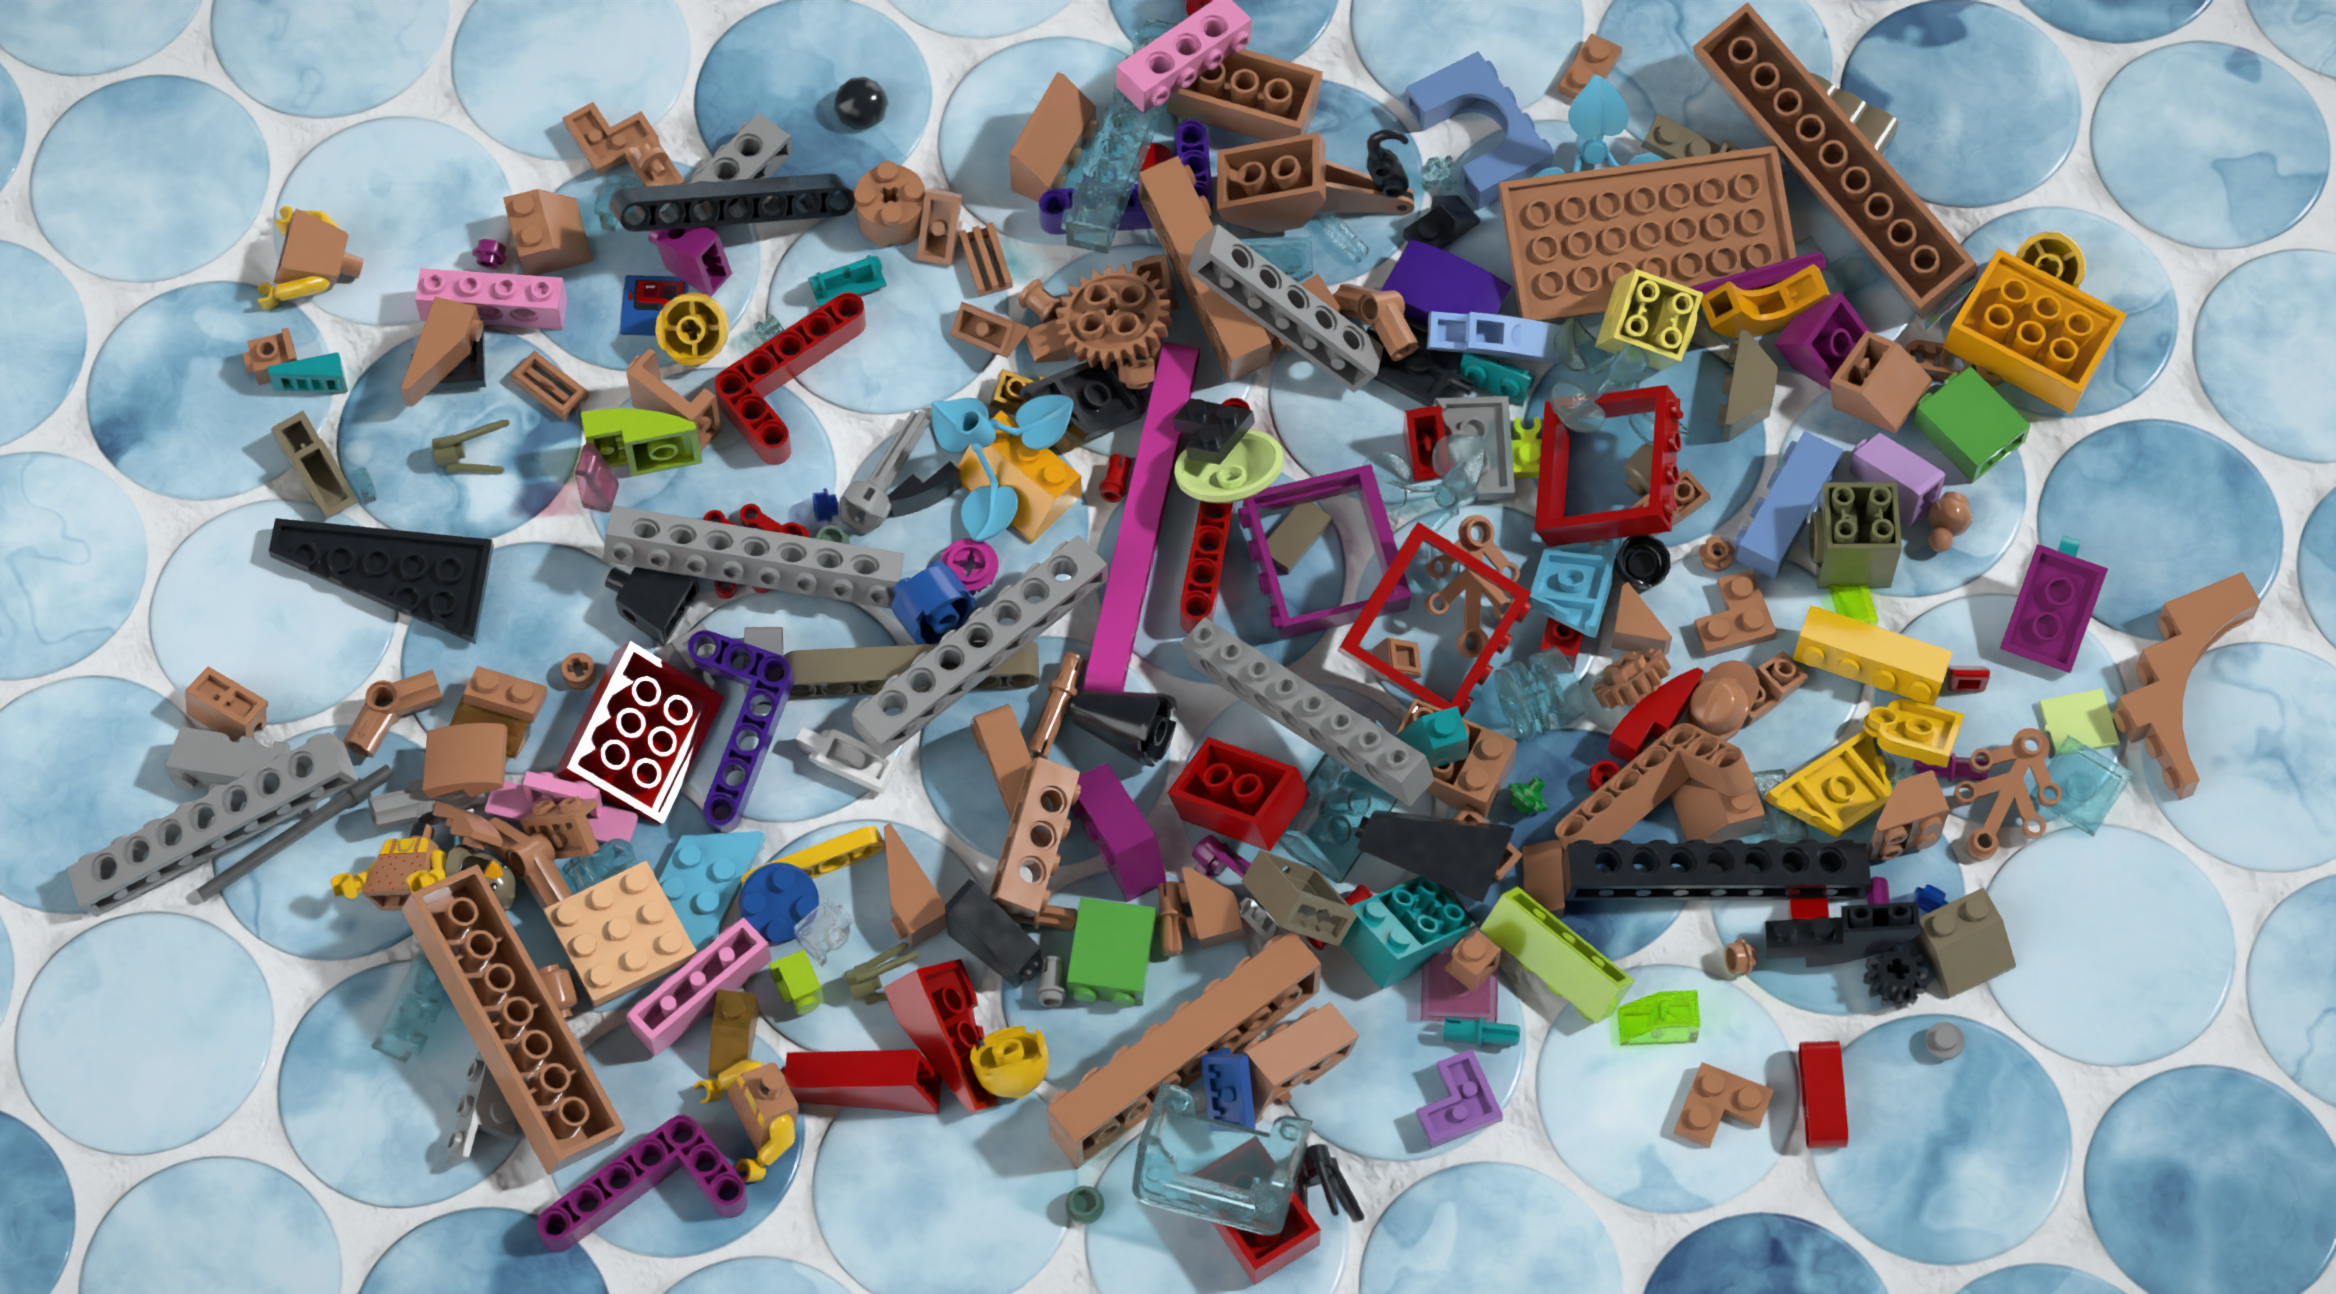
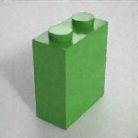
M1971 366L1961 374L1955 372L1950 375L1943 383L1942 388L1934 395L1931 392L1924 395L1915 406L1917 410L1913 425L1972 483L2024 444L2031 426Z
M1081 897L1067 976V996H1073L1074 999L1086 1003L1095 1002L1096 1000L1111 1001L1113 1005L1123 1008H1130L1134 1005L1143 1006L1156 925V907Z

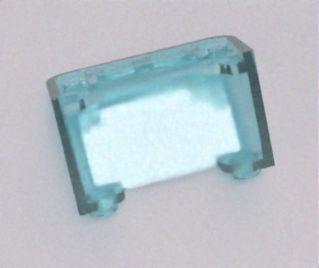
M1161 1082L1138 1143L1132 1181V1192L1135 1197L1151 1206L1262 1235H1275L1282 1231L1304 1159L1313 1121L1285 1115L1278 1117L1274 1121L1270 1133L1197 1115V1101L1190 1091L1180 1086Z

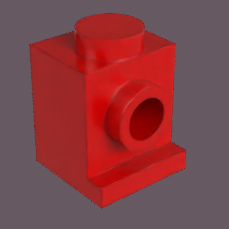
M1548 617L1540 647L1538 665L1574 673L1583 633Z

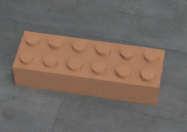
M1176 156L1139 172L1138 198L1229 382L1269 364V356L1272 351L1270 341L1274 340V337L1270 331L1187 272L1195 242L1213 228L1209 219L1212 212L1205 196L1198 197L1193 187L1197 183L1192 169L1188 164L1183 166L1179 156Z

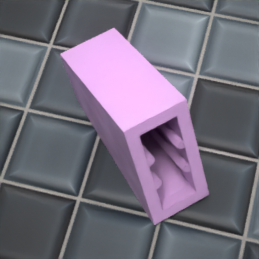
M1882 433L1877 434L1870 441L1867 438L1862 440L1853 449L1849 471L1861 482H1897L1900 520L1909 529L1925 518L1933 502L1939 500L1946 474L1941 469Z

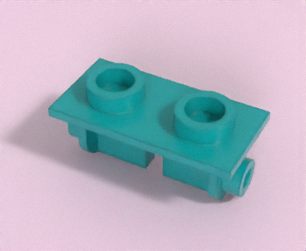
M868 255L865 259L824 273L817 272L815 276L808 278L819 307L844 292L862 295L887 286L881 272V261L875 255Z
M1463 353L1458 374L1476 382L1475 388L1495 396H1509L1510 402L1521 406L1524 405L1528 389H1531L1535 380V376L1530 374V370H1524L1508 363L1503 367L1499 365L1500 360L1485 354Z

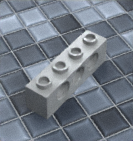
M758 113L751 121H746L740 126L736 136L727 145L724 144L717 149L713 159L704 168L698 169L692 175L689 183L729 181L721 180L724 177H733L730 180L770 178L793 154L791 135ZM748 153H755V154H756V155L751 156V157L744 156V155H746V154H748ZM738 198L732 200L728 207L734 205ZM670 203L666 204L665 210L669 207ZM697 203L694 209L701 207L703 204ZM723 225L707 226L705 228L717 232Z

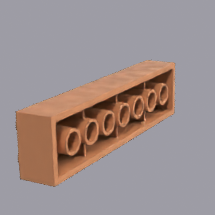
M479 865L472 866L411 893L401 911L547 1175L613 1145L626 1129Z
M1290 931L1284 936L1281 934L1274 936L1265 944L1263 951L1254 958L1248 956L1242 959L1234 967L1233 973L1224 980L1218 978L1208 984L1203 990L1202 996L1193 1002L1188 1000L1179 1005L1174 1010L1173 1017L1162 1025L1158 1022L1150 1026L1143 1033L1142 1039L1131 1047L1130 1045L1121 1047L1112 1056V1061L1103 1068L1095 1067L1088 1071L1082 1077L1081 1084L1070 1092L1066 1089L1058 1093L1050 1101V1106L1048 1107L1049 1135L1077 1169L1200 1080L1202 1078L1201 1056L1222 1047L1229 1048L1231 1054L1237 1053L1316 995L1320 988L1321 962L1295 932Z

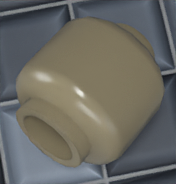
M1647 443L1642 444L1625 462L1623 467L1624 473L1628 477L1624 483L1639 497L1644 493L1648 494L1650 492L1653 445Z

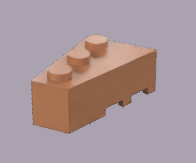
M1331 1002L1318 1010L1316 1007L1308 1009L1299 1017L1297 1022L1290 1026L1287 1023L1280 1025L1271 1033L1268 1039L1261 1043L1259 1040H1255L1242 1050L1241 1054L1248 1055L1255 1125L1263 1120L1262 1114L1266 1107L1278 1099L1283 1105L1292 1098V1095L1288 1092L1289 1090L1306 1080L1312 1084L1350 1055L1359 1035Z

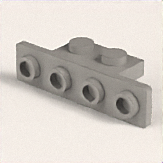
M479 1050L476 1059L470 1063L467 1070L466 1080L469 1081L466 1094L462 1096L457 1106L456 1115L459 1116L457 1128L452 1132L447 1142L446 1150L450 1153L447 1165L453 1167L469 1159L477 1129L508 1140L513 1137L517 1123L515 1115Z

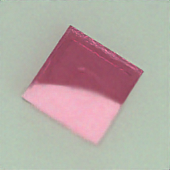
M1447 945L1422 964L1420 1020L1445 1021V1016L1480 1020L1481 1016L1484 1017V1022L1497 1023L1498 968L1473 993L1445 970L1446 965L1453 959L1451 953L1455 946Z

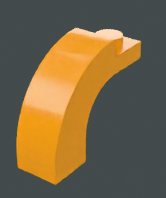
M1813 264L1778 284L1759 290H1742L1728 281L1703 295L1700 303L1711 329L1720 335L1739 338L1740 330H1746L1752 337H1758L1785 329L1793 317L1830 296V292L1820 269Z

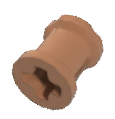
M1039 279L1033 280L1027 285L1018 298V304L1022 308L1028 307L1039 316L1041 324L1058 319L1056 309L1063 307L1060 298H1055L1044 289V283Z

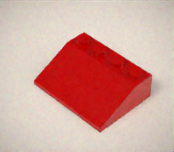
M630 641L614 652L554 775L561 780L573 783L578 780L591 783L600 790L603 803L636 813L641 818L661 825L664 823L725 697Z

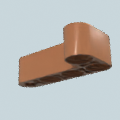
M1009 704L973 716L970 726L980 752H984L1011 821L1027 764L1032 760L1013 710ZM1041 796L1042 807L1046 811L1051 812L1046 797ZM1031 831L1030 837L1033 844L1042 847L1043 840L1040 834Z

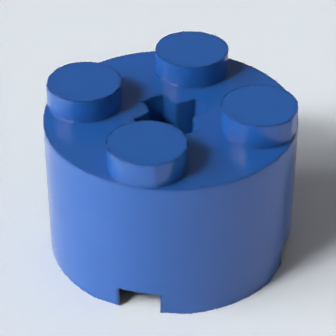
M943 561L931 563L925 570L912 578L906 577L901 579L893 588V592L896 594L892 603L893 614L916 645L939 644L946 633L953 629L957 631L963 626L969 616L978 609V603L952 568L946 566Z

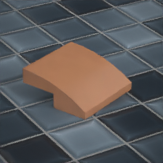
M471 723L427 731L422 791L431 799L462 789L470 797L504 788L508 728L504 724Z

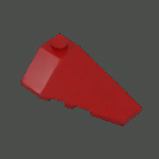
M958 959L915 969L883 987L889 1000V1006L894 1012L898 1023L968 1112L971 1114L997 1106V1096L989 1093L981 1085L970 1060L972 1048L975 1046L978 1051L981 1047L980 1041L985 1036L983 1027L976 1026L973 1008L978 1006L977 997L962 960Z

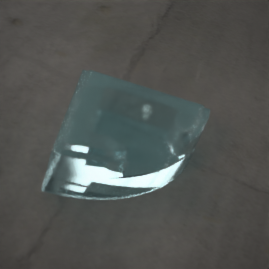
M360 467L352 470L353 479L364 504L376 501V490L366 468Z

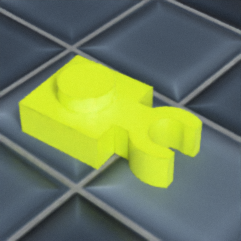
M1516 417L1513 425V434L1517 440H1512L1514 479L1539 478L1542 439L1537 438L1541 431V420L1539 417H1534L1533 428L1525 430L1520 425V417Z

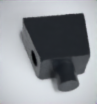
M614 567L609 572L605 581V587L618 593L615 599L618 614L664 647L700 592L697 577L635 567L631 574Z

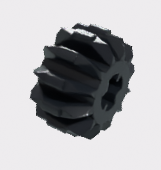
M1910 945L1904 948L1903 952L1899 951L1898 947H1894L1888 950V952L1874 955L1875 958H1868L1865 968L1868 972L1864 973L1863 982L1864 984L1871 985L1868 991L1869 997L1882 996L1880 1001L1882 1007L1886 1006L1889 1000L1894 1002L1897 1010L1902 1008L1904 1000L1913 1005L1917 1002V994H1924L1927 984L1924 980L1928 979L1929 970L1928 968L1921 967L1924 961L1923 955L1910 956L1912 952Z

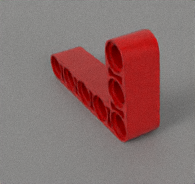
M852 292L839 294L716 376L714 385L719 408L765 463L780 465L787 461L791 454V444L787 426L765 401L764 397L864 331L866 327L864 302L859 295ZM846 313H855L852 317L843 316ZM817 332H825V333H826V334L823 335V336H815V335H814V334L817 333ZM788 351H796V352H797V353L794 354V355H789V356H788V355H784V353H786V352H788ZM759 370H766V371H768L767 373H765V374H763V375L754 374L755 372H757V371H759ZM730 389L739 390L737 393L734 394L725 393ZM749 415H760L756 419H746V417ZM771 440L781 441L776 445L767 444Z

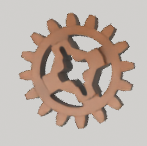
M1650 648L1645 653L1642 650H1639L1637 653L1630 651L1623 654L1622 658L1613 664L1607 665L1600 674L1602 678L1594 681L1595 686L1591 690L1602 708L1608 706L1609 709H1613L1618 704L1621 707L1626 704L1632 706L1659 688V685L1663 683L1661 679L1669 676L1668 670L1671 669V666L1661 649L1654 651L1653 648Z

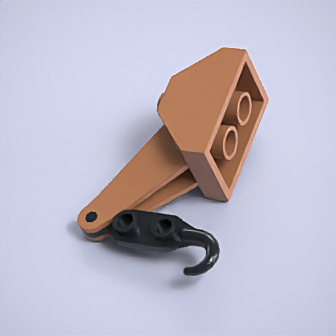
M1383 129L1371 134L1367 140V170L1369 174L1326 160V144L1320 132L1217 150V210L1223 221L1267 234L1302 228L1316 212L1409 214L1414 210V191L1409 188V178L1399 158L1391 150L1385 149L1381 145L1382 141L1389 139L1398 140L1403 144H1408L1409 140L1405 134L1392 129Z

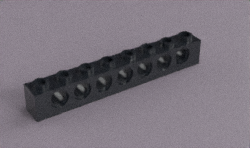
M1699 839L1689 840L1685 843L1652 840L1648 843L1632 844L1629 840H1615L1610 844H1594L1591 840H1578L1567 845L1562 857L1565 901L1789 900L1790 898L1863 900L1872 885L1867 843H1855L1851 839H1841L1833 843H1818L1813 839H1804L1796 843H1781L1775 839L1763 840L1759 843H1743V841L1738 839L1726 840L1722 843H1706V841ZM1825 863L1832 866L1835 872L1825 871L1820 864ZM1671 864L1681 865L1685 868L1686 872L1679 873L1675 871ZM1708 864H1716L1720 866L1724 872H1714L1710 869ZM1746 864L1756 865L1761 872L1750 871ZM1783 864L1793 865L1798 872L1786 870ZM1596 865H1606L1612 872H1601ZM1633 865H1644L1649 870V872H1639L1635 869Z

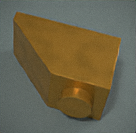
M718 989L711 1025L709 1077L718 1078L721 1072L742 1060H751L759 1015L756 994Z

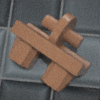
M655 135L648 137L643 143L635 147H628L623 150L624 157L644 187L685 184L684 179Z

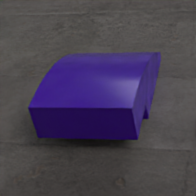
M1411 239L1380 291L1395 290L1399 292L1405 304L1404 315L1428 327L1429 313L1431 311L1456 314L1476 312L1496 315L1512 286L1459 256Z

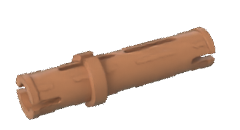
M1065 653L1056 679L1049 683V696L1027 746L1030 755L1034 752L1032 756L1034 759L1041 757L1048 760L1049 752L1069 703L1078 693L1076 686L1087 664L1084 658L1077 662L1080 657L1078 654Z

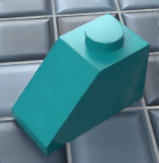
M1457 706L1421 716L1395 735L1401 741L1424 754L1430 769L1468 758L1469 737Z

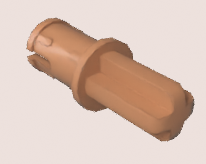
M1166 881V889L1164 883L1158 885L1160 907L1159 913L1156 915V922L1160 925L1161 953L1164 956L1175 957L1179 956L1183 949L1182 925L1186 922V915L1182 912V899L1178 882Z
M1046 905L1042 912L1039 911V913L1029 919L1006 912L1015 922L1034 925V929H1039V926L1074 930L1078 916L1076 909Z

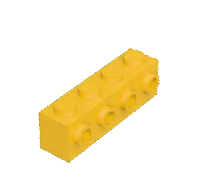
M1810 605L1792 660L1913 699L1917 702L1935 706L1952 651Z

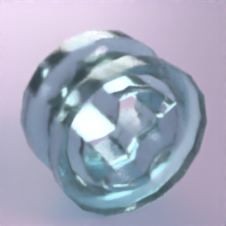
M768 314L765 317V322L758 321L754 324L755 330L763 343L784 331L779 321L772 314Z

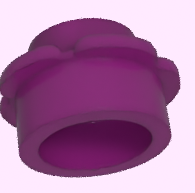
M481 239L478 241L477 248L472 250V255L476 257L477 264L487 269H497L498 265L505 264L507 259L505 256L506 247L495 240Z

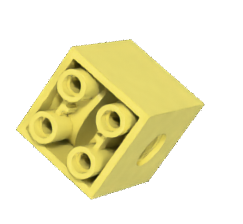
M1634 269L1616 279L1594 347L1661 371L1682 361L1683 355L1692 339L1703 293Z

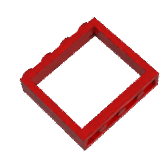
M1668 385L1545 401L1535 532L1548 547L1672 532L1673 511H1677L1674 489L1675 484L1679 482V470L1676 459L1677 452L1681 450V437L1678 428L1679 420L1683 418V412L1680 410V398L1675 396ZM1655 412L1649 506L1564 517L1571 423Z
M1417 522L1337 651L1413 699L1416 698L1442 710L1457 706L1463 718L1474 700L1469 696L1471 690L1476 683L1482 686L1493 670V667L1488 664L1495 652L1501 655L1513 636L1507 633L1515 620L1521 623L1530 610L1532 604L1528 603L1527 600L1532 592ZM1423 541L1514 598L1450 702L1359 646Z

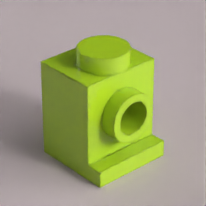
M804 949L769 963L771 978L777 986L783 1003L791 1002L795 1013L799 1015L808 1014L824 1002L822 987Z

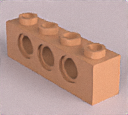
M1037 757L1027 764L988 895L1004 911L1029 919L1045 909L1050 897V890L1046 889L1049 877L1054 876L1060 863V855L1056 854L1060 841L1065 840L1070 829L1071 821L1067 819L1070 806H1074L1077 802L1081 790V785L1077 784L1080 775L1079 771L1041 757ZM1041 796L1051 800L1053 812H1048L1042 807ZM1031 831L1040 834L1043 840L1042 847L1033 844L1030 837ZM1021 866H1025L1031 871L1033 876L1032 883L1025 881L1021 877Z

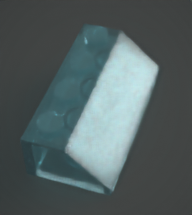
M1368 719L1374 724L1381 727L1382 729L1386 730L1378 720ZM1324 753L1304 782L1310 797L1281 835L1278 843L1291 857L1308 867L1317 869L1320 874L1330 880L1342 884L1363 853V851L1357 849L1361 839L1355 837L1362 817L1370 818L1375 809L1391 811L1399 799Z

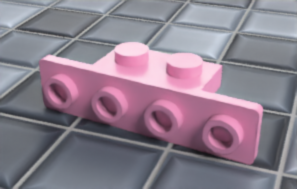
M527 771L523 785L504 781V788L491 791L485 806V813L488 816L521 823L520 820L533 811L532 806L542 800L553 799V802H561L574 796H579L581 800L595 798L598 806L589 812L586 817L596 841L622 849L629 847L638 822L636 813L604 806L600 790L591 783L580 780L574 783L561 780L549 772L537 774Z

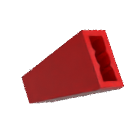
M918 1049L787 1052L785 1066L780 1071L784 1075L785 1081L797 1103L938 1114L942 1077Z

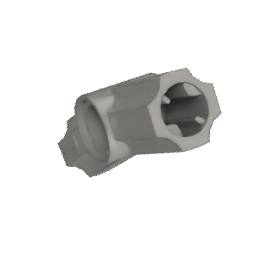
M423 778L408 785L407 789L369 797L368 799L370 817L376 831L414 822L425 823L430 826L439 824L445 819L432 815L436 801L461 809L487 802L485 794L470 797L463 789L429 799L422 791Z

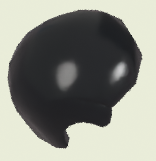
M867 77L849 79L839 87L834 100V109L844 125L854 130L868 129L874 124L881 122L884 119L887 105H889L884 89L878 82Z
M1649 534L1629 536L1616 553V570L1621 580L1625 583L1629 582L1633 588L1649 589L1658 586L1666 579L1671 568L1670 553L1662 541Z

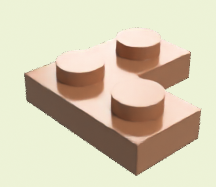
M594 102L563 117L564 126L598 176L627 162L623 154L624 149L635 147L652 135H655L659 142L658 135L641 111L612 127L609 126Z
M1753 569L1718 578L1717 587L1726 611L1698 618L1694 621V628L1705 658L1774 640L1777 634Z
M1701 1062L1675 1127L1674 1134L1710 1148L1723 1115L1760 1128L1774 1090Z

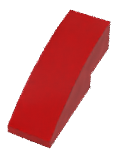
M1697 667L1680 674L1659 686L1655 692L1644 697L1630 710L1612 732L1607 752L1630 763L1642 753L1651 737L1657 740L1669 729L1676 726L1689 706L1693 692L1701 684L1704 670Z

